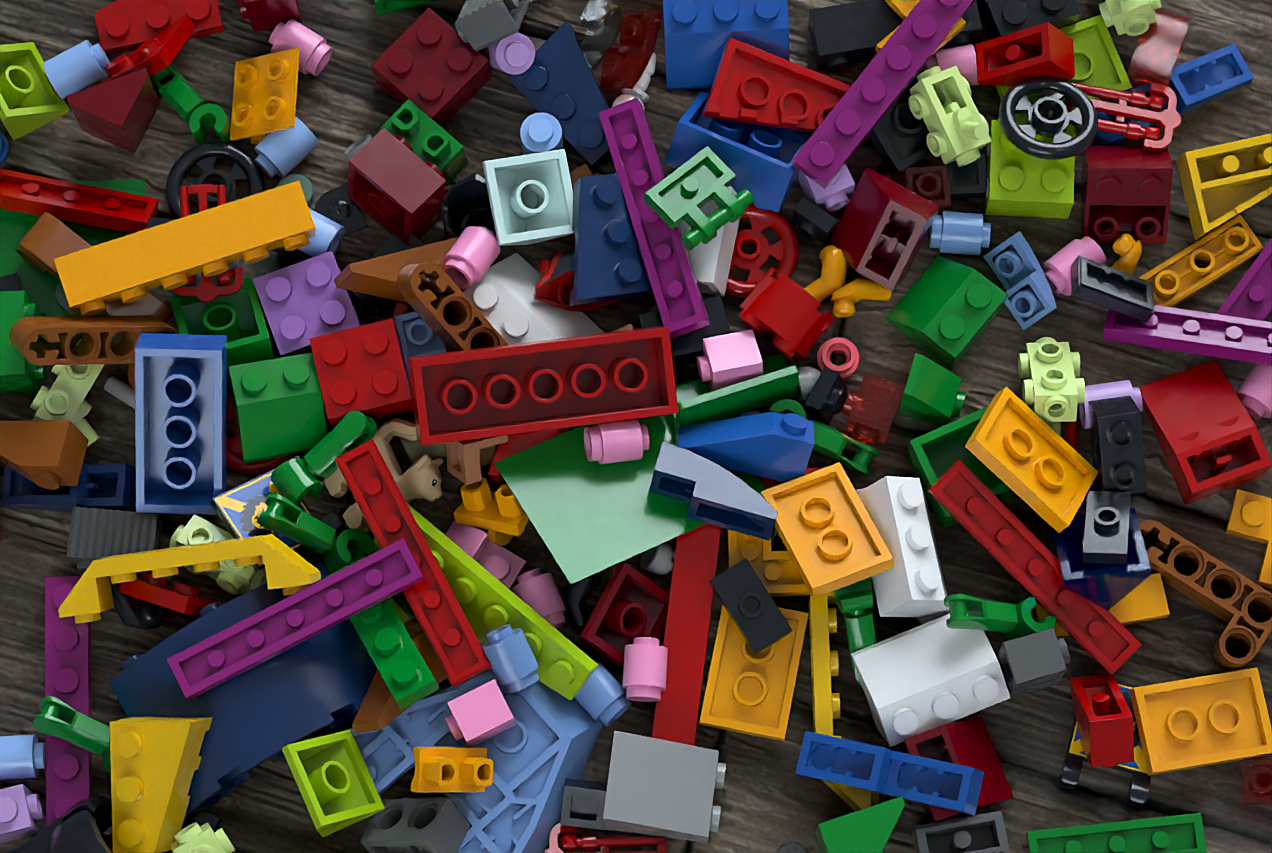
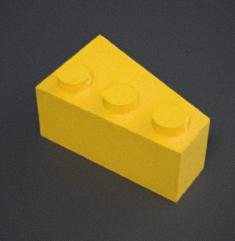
M1272 133L1188 151L1176 160L1195 240L1272 195Z
M129 717L110 722L113 853H163L172 850L170 845L177 842L174 836L181 831L191 797L188 795L194 771L199 768L202 758L199 756L205 732L209 731L213 717Z

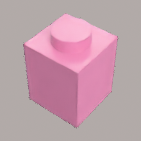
M753 329L703 339V356L697 357V368L701 382L708 381L711 392L763 375V361Z
M495 679L447 702L452 714L445 717V721L455 741L464 738L468 747H473L516 725L515 719Z

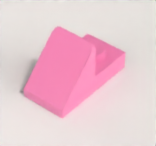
M454 520L445 534L509 590H512L517 582L516 578L522 574L527 566V562L500 545L492 543L489 539V534L483 530L458 524Z

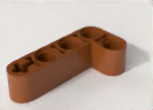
M44 212L19 242L15 250L35 268L42 272L47 270L61 281L54 259L92 246L56 217ZM146 291L147 296L141 300L124 304L122 299L105 304L107 309L100 312L103 316L152 315L159 317L167 324L174 316L169 308L148 291Z
M430 262L415 263L402 268L397 278L399 292L451 352L471 349V340L476 334L481 337L483 348L509 345L437 264ZM424 274L426 278L422 284L426 289L419 290L418 286L421 283V279L418 275ZM447 303H451L456 311L455 320L450 325L443 317V310Z
M152 315L25 317L15 322L10 330L9 340L14 350L36 365L129 364L128 380L131 387L135 389V346L140 334L162 332V334H179V332L159 317ZM82 332L79 344L70 348L69 344L72 337ZM122 332V339L119 344L110 347L114 335Z
M1145 520L1139 523L1129 535V559L1150 574L1161 573L1164 583L1227 622L1214 644L1213 658L1216 664L1224 670L1238 671L1243 669L1255 657L1272 630V593L1163 524L1154 520ZM1147 536L1154 540L1152 547L1148 551L1140 547ZM1168 547L1172 551L1163 563L1159 559ZM1177 558L1188 559L1193 564L1194 574L1184 576L1177 572L1174 567V560ZM1214 581L1224 582L1229 586L1231 597L1228 599L1216 597L1212 593L1211 583ZM1251 604L1262 606L1267 612V621L1258 623L1252 620L1248 614V606ZM1229 639L1239 641L1245 648V656L1243 658L1230 656L1225 649V642Z

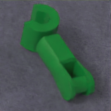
M172 64L150 76L154 88L189 123L190 130L198 145L206 140L205 132L213 126L221 142L231 143V125L224 110L217 104H207ZM170 74L173 79L162 86L160 82Z
M779 400L769 409V412L780 414H798L807 420L804 408L795 400ZM813 419L814 447L812 450L837 463L840 462L842 466L857 474L868 477L870 471L867 468L872 458L878 457L880 452ZM846 444L857 449L852 461L841 456Z
M350 411L335 426L332 432L330 431L304 456V459H291L279 465L271 474V482L282 496L286 497L297 507L301 505V500L307 493L316 499L323 489V483L318 477L329 478L339 468L334 459L370 441L377 431L375 420L360 411Z
M269 494L265 500L267 509L265 512L260 513L258 517L259 524L264 528L284 535L319 555L323 554L324 563L332 573L362 556L367 557L374 553L373 541L363 530L356 528L347 529L335 537L336 529L304 512L280 494Z
M871 577L833 591L837 605L844 616L851 667L860 685L861 682L851 653L877 643L873 616L870 608H873Z
M954 594L944 598V606L949 607L950 618L946 620V625L951 629H977L1004 633L1008 640H1013L1054 628L1056 624V617L1047 616L1038 622L1034 621L1031 616V610L1036 606L1035 597H1029L1015 605L979 599L966 594Z
M50 696L42 698L39 704L41 714H37L34 717L33 727L41 733L63 739L97 756L102 754L103 766L111 775L110 727L76 711L58 698Z

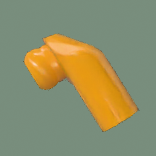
M856 278L833 293L830 303L833 304V314L838 318L851 317L856 312L854 303L863 299L889 301L892 291L871 279Z

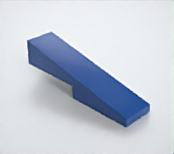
M1234 43L1169 69L1161 78L1152 82L1166 85L1174 91L1177 97L1176 111L1182 116L1250 83L1254 76ZM1152 82L1127 92L1137 91L1145 93V97H1150L1149 92ZM1163 98V99H1164V105H1163L1162 110H1161L1159 113H1161L1162 111L1166 110L1167 102H1166L1165 98ZM1105 100V102L1118 104V102ZM1097 112L1098 119L1115 122L1116 115ZM1126 117L1124 120V124L1128 122L1141 124V128H1146L1147 126L1159 127L1158 124ZM1097 130L1094 138L1096 145H1122L1131 140L1126 139L1125 135Z
M805 731L795 774L892 797H903L905 800L975 816L985 772L972 767Z

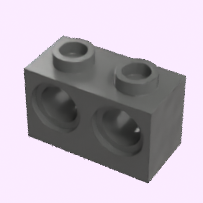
M1054 628L1003 642L996 655L1011 698L1057 685L1067 670L1065 664L1070 663L1064 638L1057 639Z
M449 798L382 800L385 809L372 816L360 842L369 853H458L471 824L458 810L457 805Z

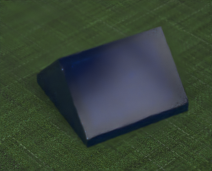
M1135 508L1130 510L1127 565L1083 563L1086 514L1075 515L1071 524L1059 533L1050 526L1064 586L1106 610L1113 607L1151 575V568Z

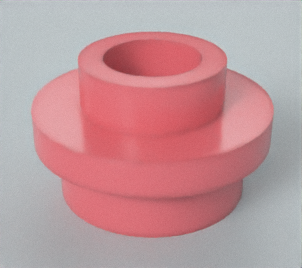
M840 337L831 338L825 341L819 348L817 364L821 372L823 368H827L839 373L841 378L845 379L856 371L859 364V352L851 341ZM833 354H842L846 362L841 366L832 364L830 357Z

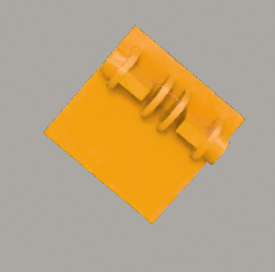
M299 48L235 62L230 128L231 141L251 137V143L258 145L270 133L295 127Z

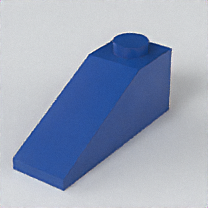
M767 412L681 426L676 434V446L700 455L723 468L776 481L788 482L804 476L814 447V422L806 420L798 414Z

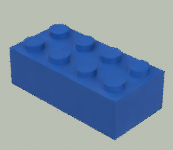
M140 334L135 346L136 512L218 515L210 501L212 498L227 491V336Z

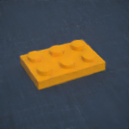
M1007 386L995 394L965 445L974 456L1058 533L1071 524L1098 474V471Z
M840 462L761 491V496L778 512L774 526L813 598L893 569V557Z
M722 605L699 725L779 741L785 740L809 613L778 607L793 631L755 655L724 605Z
M1258 667L1134 687L1129 691L1148 776L1272 755V727Z

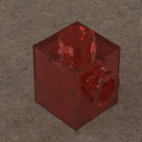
M865 373L858 393L850 390L844 404L842 414L848 416L846 430L851 431L852 437L863 443L874 445L878 441L885 444L902 401L905 387Z

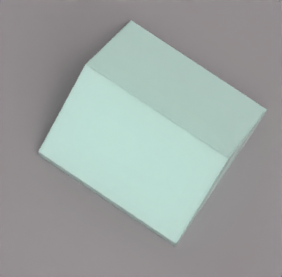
M565 149L482 162L498 246L530 245L575 234L572 230L573 189Z

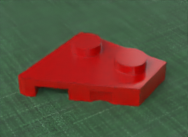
M185 14L156 36L145 41L128 56L125 53L118 56L106 67L109 73L101 84L146 68L150 77L168 67L195 30V24Z
M142 572L140 579L122 582L119 588V593L198 616L197 613L207 605L219 601L199 595L200 589L178 582H175L174 587L166 586L167 578H153L152 574Z

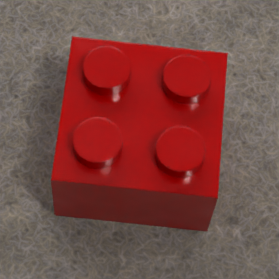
M392 318L309 339L327 418L333 429L350 411H360L375 421L413 412L410 381L398 330Z

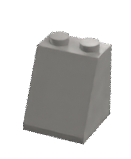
M614 731L603 814L604 830L708 843L709 832L718 833L721 812L720 806H713L714 789L723 790L726 763H718L719 751Z

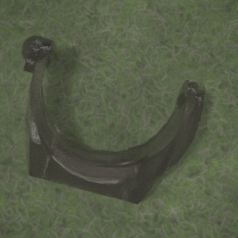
M590 0L581 14L580 23L586 28L581 50L586 56L591 69H594L606 57L621 29L623 8L613 3V0Z

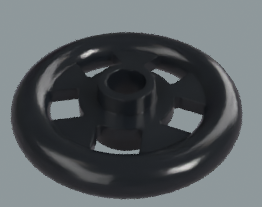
M1042 76L1022 80L1007 90L999 104L998 118L1004 135L1015 147L1033 157L1047 160L1073 157L1083 152L1092 143L1097 134L1098 115L1094 104L1081 89L1062 79ZM1041 93L1043 98L1031 104L1027 96ZM1066 99L1076 109L1067 112V108L1061 100ZM1015 114H1027L1028 125H1018ZM1068 124L1080 128L1076 136L1071 137L1064 133ZM1035 134L1053 137V143L1036 140Z
M207 142L197 145L183 153L169 172L166 182L168 207L173 217L179 219L180 187L193 185L185 180V177L194 166L204 171L194 185H225L226 203L245 198L235 197L237 192L235 183L237 181H248V196L264 192L265 180L261 168L248 152L236 145L226 142ZM218 158L234 163L231 173L214 169ZM207 194L208 209L217 207V196L213 197ZM188 195L189 198H191L192 196H196L199 202L198 195Z

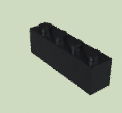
M864 0L811 9L808 26L817 70L828 68L830 72H840L852 67V64L870 63L878 53L875 50L876 45L901 25L903 20L885 0ZM976 1L962 17L967 22L965 28L940 49L979 43L982 25Z

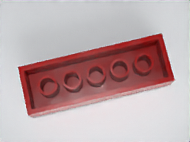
M656 326L407 357L417 443L422 446L679 413L669 327Z

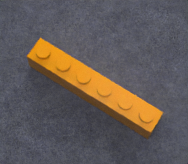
M298 180L55 258L54 262L72 315L81 312L82 317L106 310L105 304L122 299L124 304L141 300L147 296V290L163 286L164 290L181 287L188 283L187 277L202 272L205 277L221 274L229 270L228 264L243 259L245 264L259 262L270 256L268 251L283 246L286 251L299 249L310 243L309 238L315 236V225L300 181Z

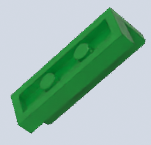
M781 353L763 359V375L712 392L708 381L701 382V380L676 387L679 413L670 414L676 430L678 431V428L681 426L724 420L774 404L782 399L796 397L799 371L796 365L788 367Z

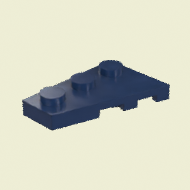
M566 21L535 52V58L531 67L521 74L512 75L509 80L540 113H548L559 121L564 138L596 168L611 153L599 116V112L610 107L596 82L586 56L579 46L571 24Z
M617 173L580 177L573 184L572 230L575 232V253L571 256V271H574V289L570 292V306L645 296L651 289Z

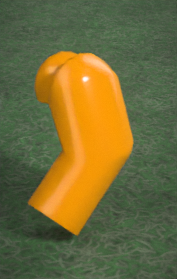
M1128 233L1122 234L1113 244V251L1121 257L1111 267L1133 275L1143 250L1140 241H1135Z
M834 245L824 247L819 254L822 264L821 277L803 288L819 302L832 295L845 284L848 261L843 256L842 250L837 249Z

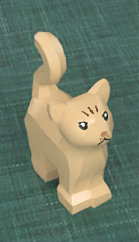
M398 418L384 422L377 429L372 439L376 443L405 501L409 504L414 499H425L429 502L438 500L442 496L440 484L443 478L439 467L444 463L443 459L431 460L429 455H423L403 473L390 441L393 436H399L410 441L417 440L415 424ZM339 468L329 478L323 480L331 496L339 498L347 493L348 485ZM357 502L351 505L342 515L350 529H360L367 534L372 532Z

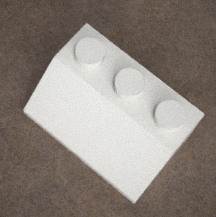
M518 253L491 266L478 284L472 285L463 292L509 345L605 333L581 311H568L534 300V288L536 283L542 279L541 274Z
M885 476L859 491L857 494L893 557V569L872 576L880 617L940 618L950 614L949 607L944 606V598L947 597V591L927 498L920 478Z
M947 614L851 653L876 728L890 747L903 742L906 738L951 723L1011 698L998 659L984 630L948 628L946 620L950 618V614Z

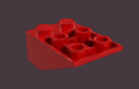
M1216 360L1139 387L1143 407L1185 505L1263 477L1271 467V460L1256 425Z

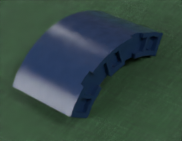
M323 562L313 565L320 571L321 580L330 575ZM265 583L223 605L220 601L207 605L197 613L199 619L172 634L145 654L133 655L120 664L122 671L108 683L128 718L213 717L209 731L205 732L199 756L202 758L198 770H195L188 792V795L191 797L185 816L214 806L226 795L252 778L250 770L269 758L273 763L284 758L282 748L286 745L308 740V736L327 726L330 732L354 722L377 671V667L350 619L188 701L167 659L291 596H283L282 588L268 590V585Z

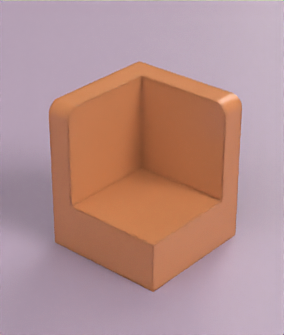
M508 435L445 443L448 472L466 485L482 481L481 466L492 464L496 453V445L508 442Z

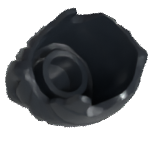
M473 173L457 182L449 189L445 196L441 215L447 239L460 237L465 228L470 226L485 227L496 236L486 179L478 173Z

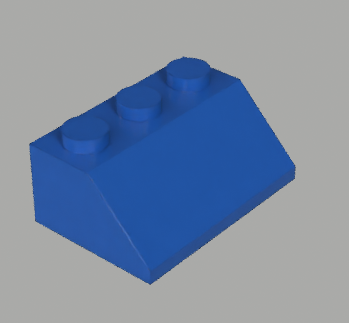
M663 0L667 91L711 89L725 45L730 38L790 61L787 0Z
M702 91L679 120L664 164L676 170L708 146L736 175L731 186L737 194L746 189L752 194L754 198L752 204L762 210L770 209L779 213L798 179L799 169L792 165V159L808 141L810 136L793 129L704 117L702 114L709 93Z

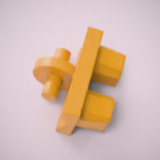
M481 477L482 481L468 485L464 484L460 488L463 503L453 513L456 523L487 530L490 541L500 546L508 544L513 536H521L529 518L508 484L501 485L496 492L490 491L487 479Z
M413 747L415 773L411 782L412 792H485V786H491L494 763L492 759H487V748Z

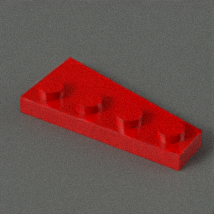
M730 38L725 45L702 116L814 133L851 86Z

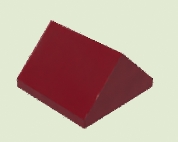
M146 68L66 96L83 132L134 154L160 106L158 95Z
M620 562L580 635L581 647L623 668L624 648L626 645L633 644L634 638L652 637L661 639L666 627L670 594L628 563Z

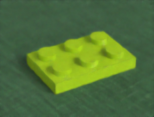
M1102 15L1059 29L1073 39L1075 78L1065 81L1123 92L1132 90V85ZM995 86L1000 96V99H1002L1007 90L1011 88L1007 86ZM1041 93L1029 95L1027 98L1031 104H1034L1043 96ZM1087 95V96H1088L1089 98H1091V99H1096V100H1101V101H1105V100H1106V99H1102V98H1098V97H1094V96ZM1015 114L1016 121H1027V114Z

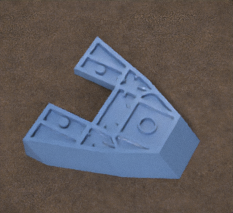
M493 670L456 688H453L451 683L440 686L439 690L415 702L383 729L355 733L351 724L330 733L351 730L380 796L415 765L413 747H468L464 738L455 741L445 721V717L452 714L447 702L495 679L515 719L516 725L473 746L487 748V759H492L494 763L493 781L491 786H485V792H442L457 805L458 810L472 826L468 830L458 853H543L549 844L551 829L561 822L566 778L581 780L603 723L601 720L595 721L575 698L570 701L539 680L522 690L508 693L505 685H499Z

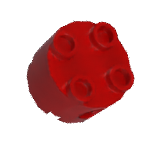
M771 267L755 289L738 307L741 311L739 318L742 319L741 323L748 330L753 329L757 337L761 338L764 333L772 337V343L775 345L774 349L779 354L782 353L783 357L789 362L794 363L798 357L801 359L806 358L814 344L836 319L828 310L824 314L818 310L821 305L818 300L781 273L778 276L776 269Z

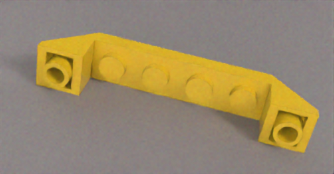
M273 534L106 556L92 561L59 607L58 612L59 618L74 616L75 623L101 620L100 612L114 608L111 584L137 580L136 572L152 570V577L159 578L179 574V566L193 565L194 572L220 569L219 561L235 559L236 567L262 563L261 555H263L268 590L282 588L283 596L293 595L309 587L308 584L321 580V574L317 568Z
M832 591L816 598L810 596L808 604L814 733L841 738V736H833V719H840V694L831 692V676L839 675L838 650H830L829 634L837 633L836 608H828V604H837ZM822 780L855 812L871 807V804H879V793Z

